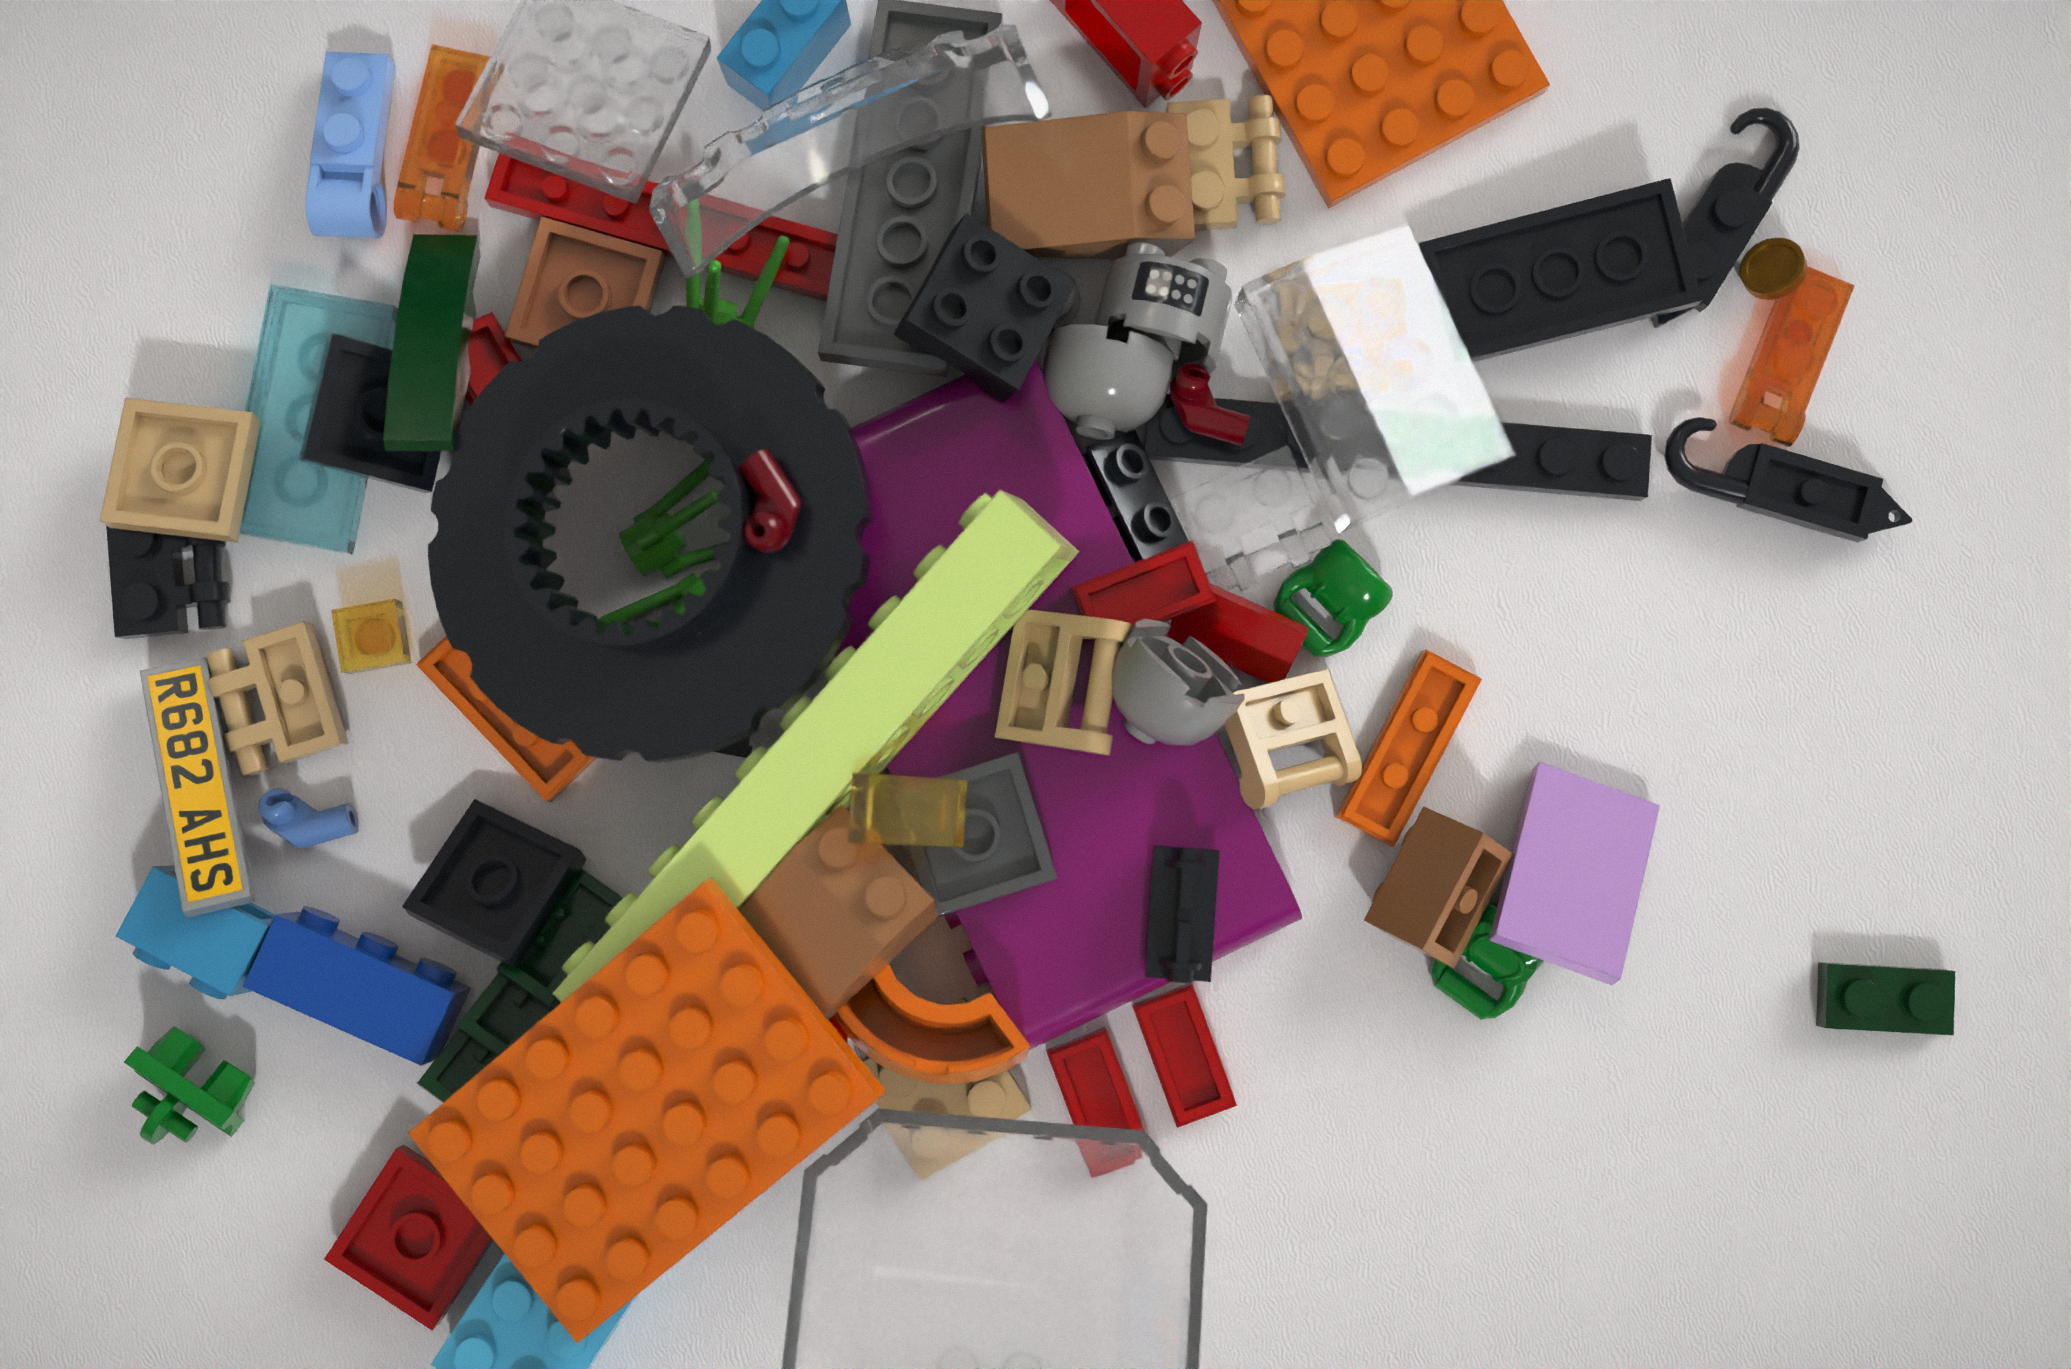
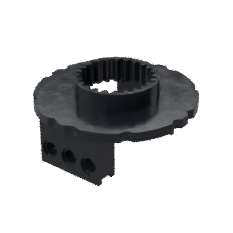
M673 305L667 312L661 315H652L642 306H629L600 312L576 320L540 339L537 351L530 359L521 362L512 360L491 380L466 412L454 434V451H449L451 455L449 472L444 478L436 481L430 510L437 518L438 531L435 538L428 544V562L434 600L447 639L453 649L463 651L470 657L472 663L470 677L498 709L518 725L548 742L564 745L574 740L581 747L583 754L602 759L622 761L633 752L639 753L644 758V761L650 762L687 759L710 752L747 758L752 753L753 746L749 745L750 736L759 730L761 718L773 709L787 710L794 705L818 680L835 657L854 620L849 611L851 597L859 588L865 586L869 573L871 556L865 551L862 544L864 530L873 522V509L867 472L861 451L845 416L837 409L826 407L824 403L825 387L819 379L789 351L752 327L734 319L724 324H714L710 316L701 309ZM638 428L650 436L657 437L662 431L676 440H683L694 447L693 451L697 455L712 463L708 469L709 475L726 485L716 494L717 501L730 507L732 513L718 521V527L730 535L729 543L715 546L713 549V555L722 564L719 571H703L700 576L706 589L705 593L699 596L687 592L682 596L685 609L683 614L666 608L661 611L660 624L641 618L636 620L633 627L616 621L607 623L597 620V616L577 609L579 601L576 597L559 592L565 580L562 575L547 570L557 559V554L552 550L544 548L543 540L555 534L556 527L545 520L546 512L560 509L561 501L553 493L555 486L570 485L573 481L567 468L571 462L586 465L590 461L587 447L592 443L604 450L609 448L611 432L626 440L634 438ZM763 449L770 450L801 501V508L791 539L781 549L774 552H763L752 547L744 536L745 522L750 520L758 496L739 467L748 457Z

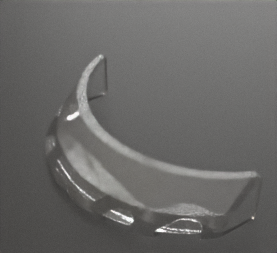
M1000 25L992 32L969 41L966 40L962 30L937 35L928 44L909 52H903L902 47L869 58L845 68L831 77L819 80L763 109L762 116L754 123L736 131H727L704 147L702 160L697 165L678 175L664 178L653 189L649 210L687 279L700 273L710 261L714 260L732 243L776 212L817 188L868 163L910 146L961 130L1002 122H1038L1052 116L1016 25Z

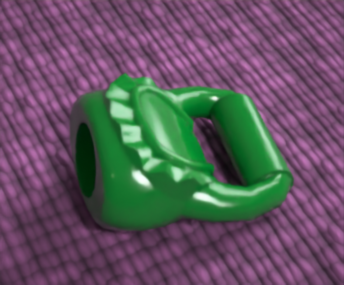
M1336 539L1325 545L1311 563L1295 570L1282 582L1273 602L1274 612L1308 626L1307 636L1302 645L1313 656L1330 657L1351 647L1361 636L1368 621L1381 613L1390 603L1393 597V590L1345 540ZM1306 588L1311 593L1310 597L1315 598L1333 616L1332 619L1334 621L1338 620L1339 624L1343 627L1334 640L1291 597L1294 593Z
M1491 900L1462 955L1466 957L1468 962H1473L1481 970L1490 974L1495 982H1500L1503 985L1500 998L1498 1000L1494 999L1453 968L1436 959L1433 960L1430 970L1433 986L1481 1020L1496 1018L1514 1007L1523 994L1527 981L1544 963L1541 959L1489 941L1498 906L1497 903Z

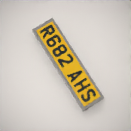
M202 657L140 670L182 912L189 918L256 902L230 764L223 737L224 733L218 701L213 697L207 681L212 678L207 658Z

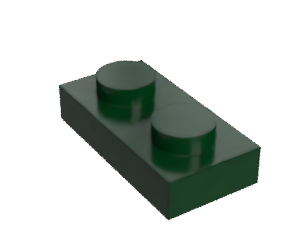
M1818 962L1816 1026L1830 1029L1954 1035L1955 971L1933 968Z

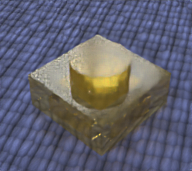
M389 599L331 610L341 673L354 674L412 663L402 601Z

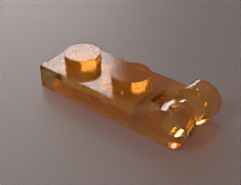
M434 44L431 45L394 197L393 210L396 219L418 223L421 218L437 221V225L441 229L455 232L462 231L468 213V193L499 65L493 57ZM428 176L444 180L440 196L425 193Z
M1807 266L1806 276L1800 286L1792 293L1775 299L1732 407L1729 424L1746 431L1756 427L1770 433L1769 439L1785 447H1791L1804 426L1805 411L1855 285ZM1766 391L1783 398L1779 409L1764 403Z

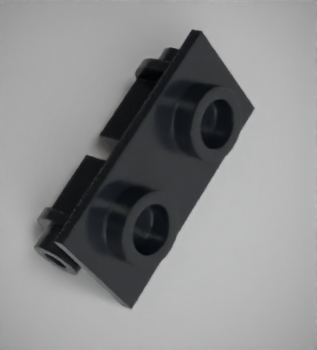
M1135 429L1114 436L1113 439L1103 440L1085 448L1087 452L1084 456L1088 462L1087 467L1106 507L1113 505L1117 516L1112 519L1131 558H1134L1135 562L1189 542Z
M1154 845L1145 977L1167 979V981L1178 983H1193V981L1211 982L1220 850Z

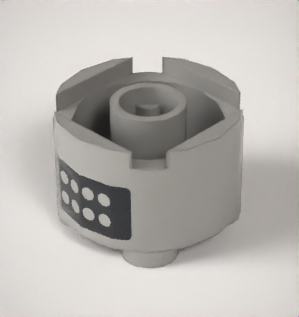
M1143 242L1129 244L1125 257L1116 259L1109 267L1095 325L1108 326L1106 339L1127 343L1129 331L1162 343L1173 353L1174 357L1171 380L1176 376L1180 367L1190 363L1201 365L1210 374L1216 368L1232 302L1231 288L1225 282L1227 269L1224 265L1211 259L1197 258L1188 262L1179 258L1165 256L1163 250L1152 244Z

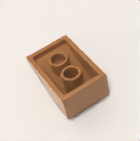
M1122 111L984 127L981 131L987 226L1034 257L1118 259L1125 257L1129 244L1138 242L1157 246L1164 251L1165 256L1172 257L1195 240L1187 114Z
M842 804L790 850L738 910L828 1020L938 917L935 900Z

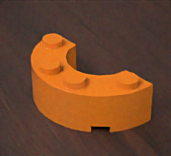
M889 963L834 1014L844 1032L868 1057L899 1075L928 1083L961 1084L983 1080L1014 1067L1027 1058L1030 1049L1029 1043L990 992L968 1003L940 1005L917 997L896 979Z

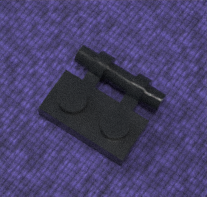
M106 526L115 637L133 639L188 633L186 608L197 607L199 629L226 628L224 604L231 602L230 586L228 582L222 581L220 548L226 546V541L115 529ZM193 551L195 583L185 586L182 552Z

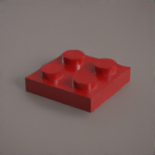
M403 1144L395 1149L324 1260L430 1330H434L441 1323L494 1240L433 1164Z

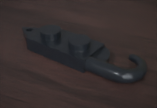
M1767 107L1753 108L1740 114L1731 124L1730 132L1734 135L1741 133L1747 126L1753 124L1769 128L1776 139L1775 149L1762 170L1750 164L1736 162L1724 165L1710 178L1682 223L1702 301L1695 307L1671 312L1670 315L1663 314L1653 317L1654 328H1658L1693 309L1701 312L1709 306L1772 205V200L1793 168L1800 149L1799 135L1792 121L1780 111Z
M1696 417L1684 420L1672 430L1665 444L1664 458L1667 470L1678 484L1690 491L1737 504L1736 507L1854 542L1867 540L1868 534L1912 523V518L1882 488V478L1767 444H1749L1734 452L1726 462L1722 473L1693 465L1685 454L1686 441L1696 432L1713 431L1717 426L1716 421L1713 419ZM1890 512L1895 517L1894 522L1889 519Z

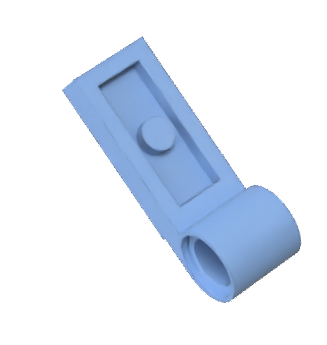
M326 52L306 192V217L310 231L314 236L379 239L384 234L387 221V204L380 177L395 74V66L389 54Z

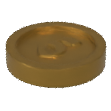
M1770 238L1757 243L1745 254L1740 264V277L1746 290L1751 295L1765 300L1782 298L1792 293L1800 286L1807 272V261L1802 249L1797 243L1786 238Z

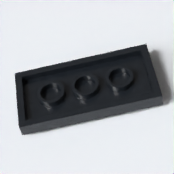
M1671 178L1420 242L1417 248L1447 369L1695 307L1702 301Z

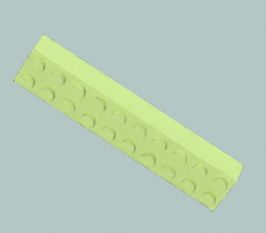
M1001 490L993 498L987 493L980 496L961 517L959 525L965 530L946 550L942 545H938L917 566L913 575L919 582L903 600L895 595L885 602L868 623V626L874 632L857 651L852 646L847 647L827 667L824 676L830 682L812 701L808 696H805L785 714L779 723V726L785 732L769 750L764 746H760L744 760L735 773L741 782L726 799L717 795L697 813L691 822L697 831L682 848L674 844L657 858L648 870V873L654 880L639 896L634 892L628 894L610 911L605 918V922L611 928L595 945L589 940L570 956L562 967V970L568 976L552 994L560 1002H563L693 890L710 878L716 882L739 910L792 848L841 804L847 810L1073 560L1079 551L1023 499Z

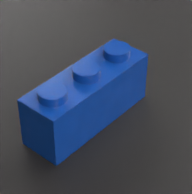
M303 906L301 912L275 915L245 980L244 988L420 1066L430 1063L438 1057L448 1041L471 989L454 981L457 974L454 969L427 958H420L418 964L396 955L399 947L397 944L372 933L362 932L359 938L337 929L340 923L337 917L316 908Z

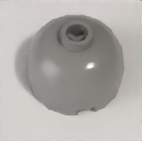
M1072 324L1056 328L1052 332L1050 343L1046 348L1043 379L1050 400L1066 419L1077 423L1076 431L1079 434L1093 439L1110 440L1114 438L1115 431L1135 429L1146 423L1156 414L1164 403L1172 376L1171 370L1174 357L1168 348L1145 335L1129 331L1127 343L1106 339L1108 326Z
M1151 619L1137 621L1130 629L1125 642L1121 644L1112 668L1113 699L1118 710L1125 717L1122 722L1126 730L1135 738L1147 744H1154L1156 741L1167 745L1177 746L1194 745L1217 733L1231 719L1245 700L1244 694L1234 695V691L1240 685L1236 674L1220 657L1190 635L1181 645L1165 636L1171 625Z

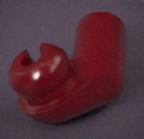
M1193 363L1180 367L1176 376L1170 382V399L1184 427L1195 434L1242 446L1248 429L1250 415L1217 406L1208 386L1210 375L1204 367Z
M763 449L748 457L739 467L758 496L750 520L745 522L744 536L752 547L763 552H774L781 549L791 539L801 508V501L770 450Z

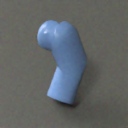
M282 788L267 791L259 800L258 810L262 816L263 823L272 832L298 848L311 847L353 835L359 831L356 813L349 803L318 812L300 798L291 795L289 791Z

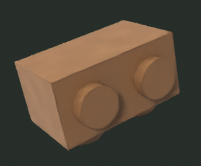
M1423 806L1414 825L1406 832L1402 848L1387 877L1376 889L1372 905L1364 921L1396 940L1455 968L1514 854L1485 833Z

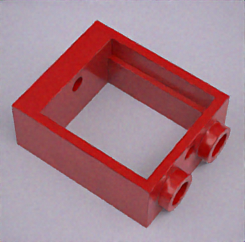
M1050 0L1145 108L1159 96L1165 101L1173 98L1192 79L1193 73L1190 70L1198 54L1196 48L1202 22L1182 0Z

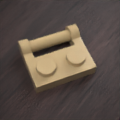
M1027 610L1013 626L995 738L1110 756L1113 736L1107 734L1113 699L1112 668L1121 644L1126 641L1132 624L1106 618ZM1084 638L1095 640L1081 729L1079 730L1068 728L1082 639Z
M1328 669L1234 692V695L1244 694L1245 700L1225 724L1242 772L1240 792L1248 807L1254 810L1274 805L1278 802L1280 796L1329 782L1335 786H1341L1355 782L1360 778L1362 773L1361 758ZM1321 739L1325 751L1323 758L1274 770L1269 753Z

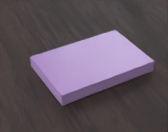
M1539 762L1531 772L1511 851L1514 856L1506 870L1489 941L1609 985H1614L1621 980L1660 805Z

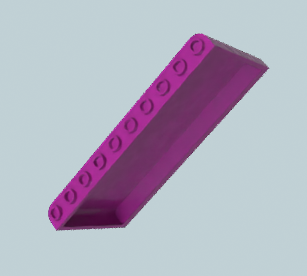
M1036 360L1020 389L1004 403L984 392L972 379L964 374L851 428L863 457L870 486L873 522L865 528L862 535V544L865 551L871 556L865 586L859 588L852 595L849 602V611L854 620L835 658L849 646H852L857 651L874 632L868 626L874 614L885 602L895 595L903 600L919 582L913 573L920 562L938 545H942L946 550L965 530L959 525L961 517L985 493L993 498L1001 490L1023 499L1079 551L1028 610L1080 615L1071 592V587L1133 563L1062 413L1048 396L1043 379L1044 376ZM1012 626L887 765L890 775L881 778L880 781L897 814L898 810L893 798V791L1018 752L1058 879L945 914L944 917L951 930L962 925L972 946V949L964 952L963 956L978 988L990 984L999 1005L1029 1043V1050L1170 983V981L1163 978L1145 977L1154 845L1220 850L1212 962L1301 920L1302 914L1253 809L1248 807L1241 796L1240 782L1216 733L1194 745H1167L1156 741L1154 744H1147L1138 740L1126 730L1122 722L1125 717L1118 710L1114 699H1112L1107 734L1113 736L1110 756L995 738L1013 632ZM1082 639L1068 728L1081 729L1094 651L1090 639Z

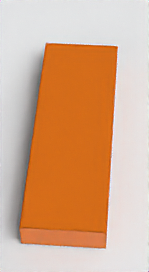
M447 636L416 664L546 802H552L597 759V757L583 754L581 747L574 740L560 745L538 737L518 725L498 709L470 677L472 673L470 657L463 651L453 649Z
M1427 649L1421 651L1362 764L1360 778L1352 783L1335 818L1390 847H1395L1482 679Z

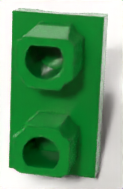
M175 1026L163 1035L148 1052L137 1046L124 1061L126 1065L135 1070V1073L168 1094L160 1101L147 1091H143L132 1103L134 1109L148 1117L142 1126L140 1137L150 1144H156L169 1132L187 1143L198 1130V1126L182 1116L186 1108H189L232 1137L244 1122L237 1112L250 1094L255 1084L254 1080L229 1062L223 1060L201 1089L184 1078V1076L206 1049Z

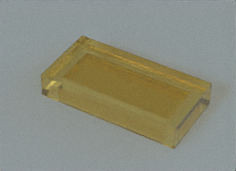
M853 773L848 842L964 847L967 781Z

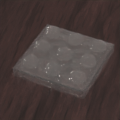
M520 0L455 123L459 138L636 204L712 51L710 36L613 0Z

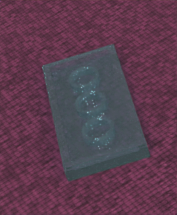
M270 284L245 409L246 412H253L261 420L239 535L354 554L368 478L299 460V455L327 336L335 333L392 350L398 312L396 306Z

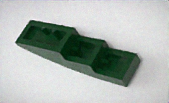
M413 234L402 283L389 372L383 439L386 451H454V434L460 424L471 374L468 346L476 315L473 287L481 257L477 235Z
M581 868L518 968L515 969L503 962L499 964L496 968L498 974L458 1023L457 1028L459 1030L417 1084L444 1103L556 1008L561 1002L552 993L568 976L562 970L563 965L584 943L591 940L596 945L611 927L605 922V918L623 897Z

